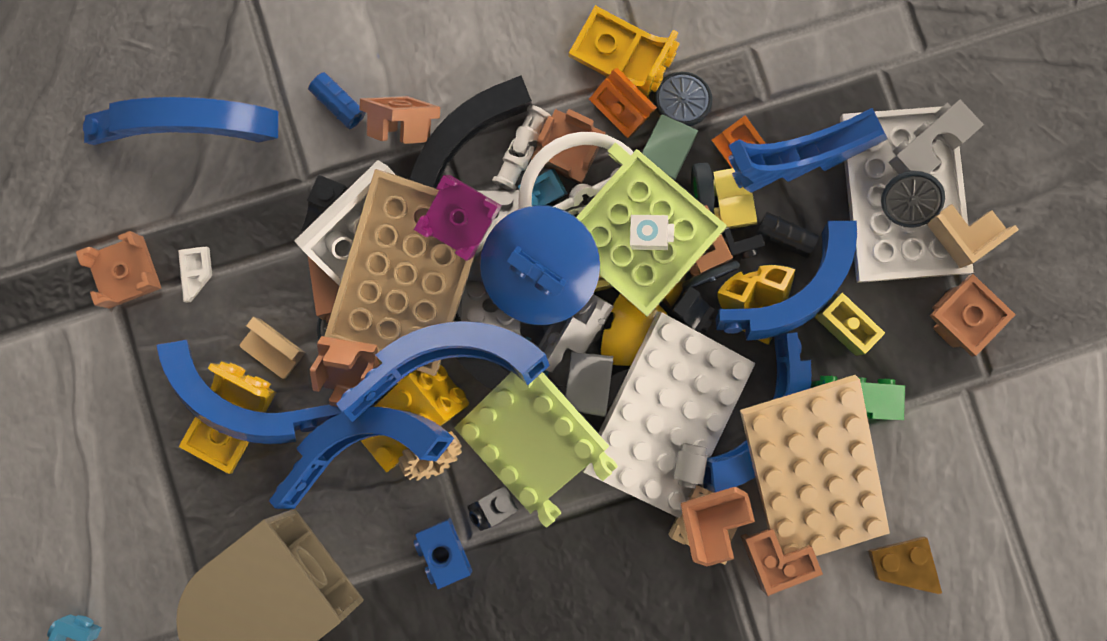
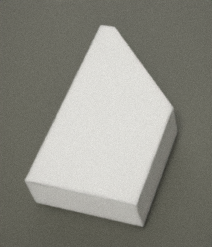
M208 247L178 250L183 302H191L212 277L210 248Z

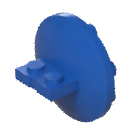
M528 206L505 216L489 233L481 253V277L492 301L510 317L534 325L554 324L572 317L590 300L599 279L600 256L592 234L574 215L552 206Z

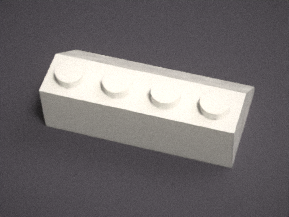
M379 160L295 240L297 245L339 286L374 170L379 169L394 174L387 165Z

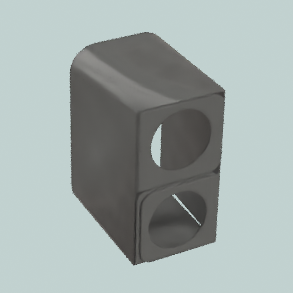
M571 353L565 398L578 412L606 417L614 356Z

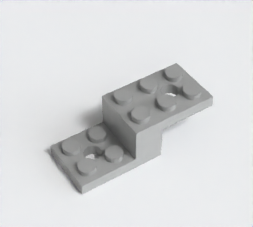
M519 190L478 191L502 206L497 214L498 217L492 222L476 251L462 294L461 321L491 324L520 335V321L510 317L499 308L492 313L484 310L486 305L495 303L485 289L480 269L481 253L489 233L500 220L519 209Z

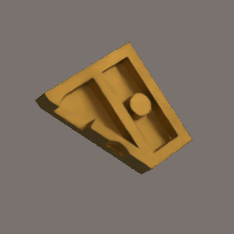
M920 537L868 550L877 580L935 594L942 593L927 537Z

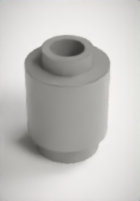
M683 443L682 450L678 452L674 478L679 480L678 485L696 488L697 484H703L708 456L705 455L707 448Z

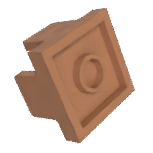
M408 96L360 98L359 110L367 113V136L379 141H387L388 132L397 131L398 121H401L400 142L404 144L426 142L427 138L430 137L431 119L440 118L439 106Z
M555 109L552 117L548 116L531 160L544 146L567 134L596 132L606 135V133L595 128L592 119L568 109L566 114ZM580 145L568 148L553 156L544 167L549 170L555 169L557 174L582 184L600 147Z
M971 274L959 286L949 289L932 307L935 311L930 317L937 323L933 329L951 347H962L971 356H977L1016 314L974 274Z
M321 336L317 343L318 357L310 368L313 391L319 392L323 385L324 388L335 389L329 398V404L338 407L336 403L348 389L358 385L371 369L380 366L379 359L376 356L378 346Z

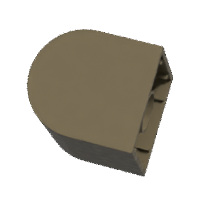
M292 509L261 521L202 567L191 578L178 604L176 618L179 641H318L341 623L364 599L297 510Z

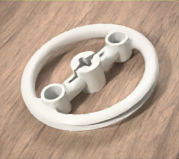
M577 132L557 138L544 146L527 166L519 189V209L532 206V191L539 172L553 156L563 150L580 145H594L609 150L616 142L629 155H632L634 152L621 141L596 132ZM619 168L615 169L612 172L611 177L618 171ZM611 177L594 186L588 184L576 185L572 188L568 199L553 207L567 211L572 215L580 214L587 206L581 203L583 201L582 195L587 194L589 196L587 199L589 203Z

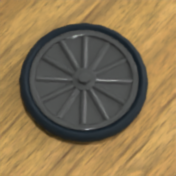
M908 171L897 175L885 186L881 196V206L888 219L897 225L911 228L928 224L932 218L940 214L945 203V191L942 184L937 178L923 171Z

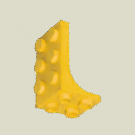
M595 5L570 49L568 57L606 77L611 74L613 69L618 68L648 97L651 90L657 91L662 82L666 67L669 68L672 64L680 43L676 41L678 32L675 30L667 38L658 37Z
M223 361L220 364L210 363L208 367L210 371L214 372V380L210 388L213 392L241 408L266 413L277 393L269 388L270 382L258 376L244 375L246 370L231 362L230 364ZM195 417L179 447L220 470L232 474L249 442L220 433Z
M440 365L435 376L418 370L407 375L374 407L408 411L421 415L442 426L469 406V401L463 390L454 384L448 376L446 369ZM374 436L360 440L386 473L399 463V457L404 456L402 451L409 449L399 441L387 436Z

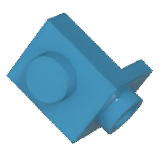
M550 169L536 178L532 191V206H547L567 194L555 169Z
M70 614L54 621L48 630L47 637H49L48 641H65L67 637L76 641H93L98 638L102 627L93 624L94 621L89 617L73 616Z

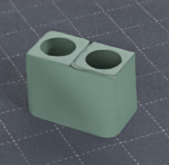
M662 114L642 154L675 181L694 143L698 130Z

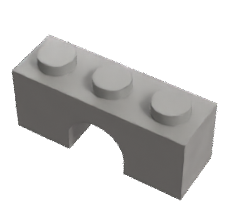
M961 99L952 106L947 102L934 114L937 119L932 124H929L927 121L913 132L916 136L914 140L910 143L904 140L892 151L896 156L888 163L898 174L908 171L930 173L942 163L933 153V140L943 141L953 151L984 124Z

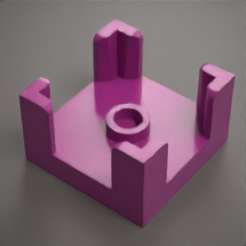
M443 175L436 188L439 191L426 215L420 217L414 230L425 237H435L455 249L454 253L468 261L473 258L502 205L453 176Z

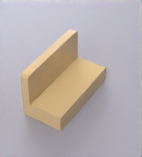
M252 317L246 325L251 330L241 342L240 347L280 378L286 379L305 352L263 320Z

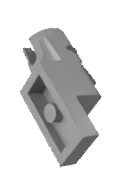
M593 294L579 312L566 320L551 324L538 346L546 354L550 366L546 370L553 372L556 365L561 362L566 348L577 353H585L591 343L598 342L614 306Z

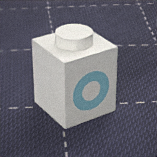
M631 215L630 247L632 250H668V242H674V224H669L668 215Z

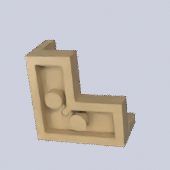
M952 204L944 208L939 215L932 218L927 224L960 268L973 264L1019 230L1016 225L1006 228L992 210L968 226Z

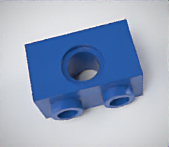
M451 518L427 527L415 534L417 539L414 540V546L418 555L425 557L428 567H425L427 578L431 584H436L437 589L471 575L473 570ZM435 548H446L449 552V559L446 561L437 560L434 555Z

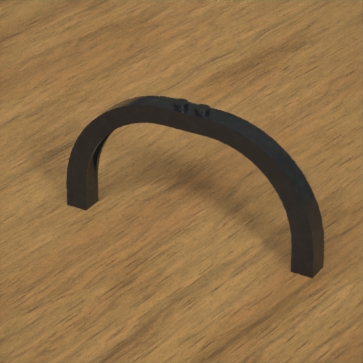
M522 75L476 94L452 111L434 130L416 160L410 180L436 189L453 157L475 135L500 121L526 112L528 106L532 105V100ZM458 312L456 313L454 322L461 321ZM456 357L470 374L491 390L510 374L509 371L496 363L485 359ZM629 369L611 376L607 408L612 406ZM555 385L565 396L567 386Z

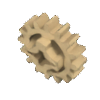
M452 431L448 432L455 439L437 461L420 460L410 449L403 450L404 456L399 457L398 460L404 476H407L409 480L415 477L416 481H419L424 476L428 479L432 474L437 476L443 473V469L449 468V463L457 461L458 458L456 456L462 453L460 449L462 446L456 435Z

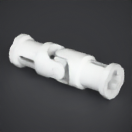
M528 106L526 119L523 125L519 126L516 130V138L512 140L503 157L504 163L498 176H494L492 179L495 184L506 190H516L515 184L521 172L526 170L534 148L537 146V139L548 116H551L548 112L537 106ZM513 152L518 154L519 157L513 156Z

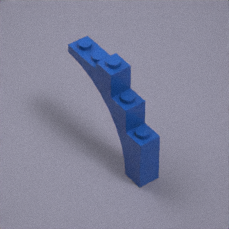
M873 108L829 128L788 141L771 144H751L739 139L728 145L732 152V155L728 156L735 170L732 175L738 187H744V189L752 193L782 177L789 182L819 166L826 171L888 140Z

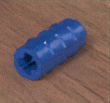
M325 72L320 73L311 81L308 90L348 129L357 126L364 118L366 112L359 110L360 106Z

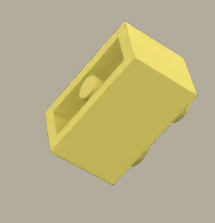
M843 293L833 296L828 304L815 316L855 356L866 354L885 334L880 327Z

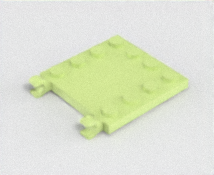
M615 142L607 152L614 161L622 166L576 218L588 228L596 242L600 256L599 275L648 317L722 234L727 225L639 150L636 149L632 155H629ZM631 215H668L669 224H674V242H668V250H632L630 247Z
M511 372L454 427L531 514L537 510L538 518L545 527L551 525L561 515L559 508L549 498L586 466L592 463L595 474L602 481L609 477L612 471L618 467L615 461L604 452L609 445L543 372L528 386L516 374Z

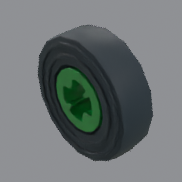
M708 163L694 164L691 169L692 196L703 206L707 205L710 212H713L714 183L711 168Z

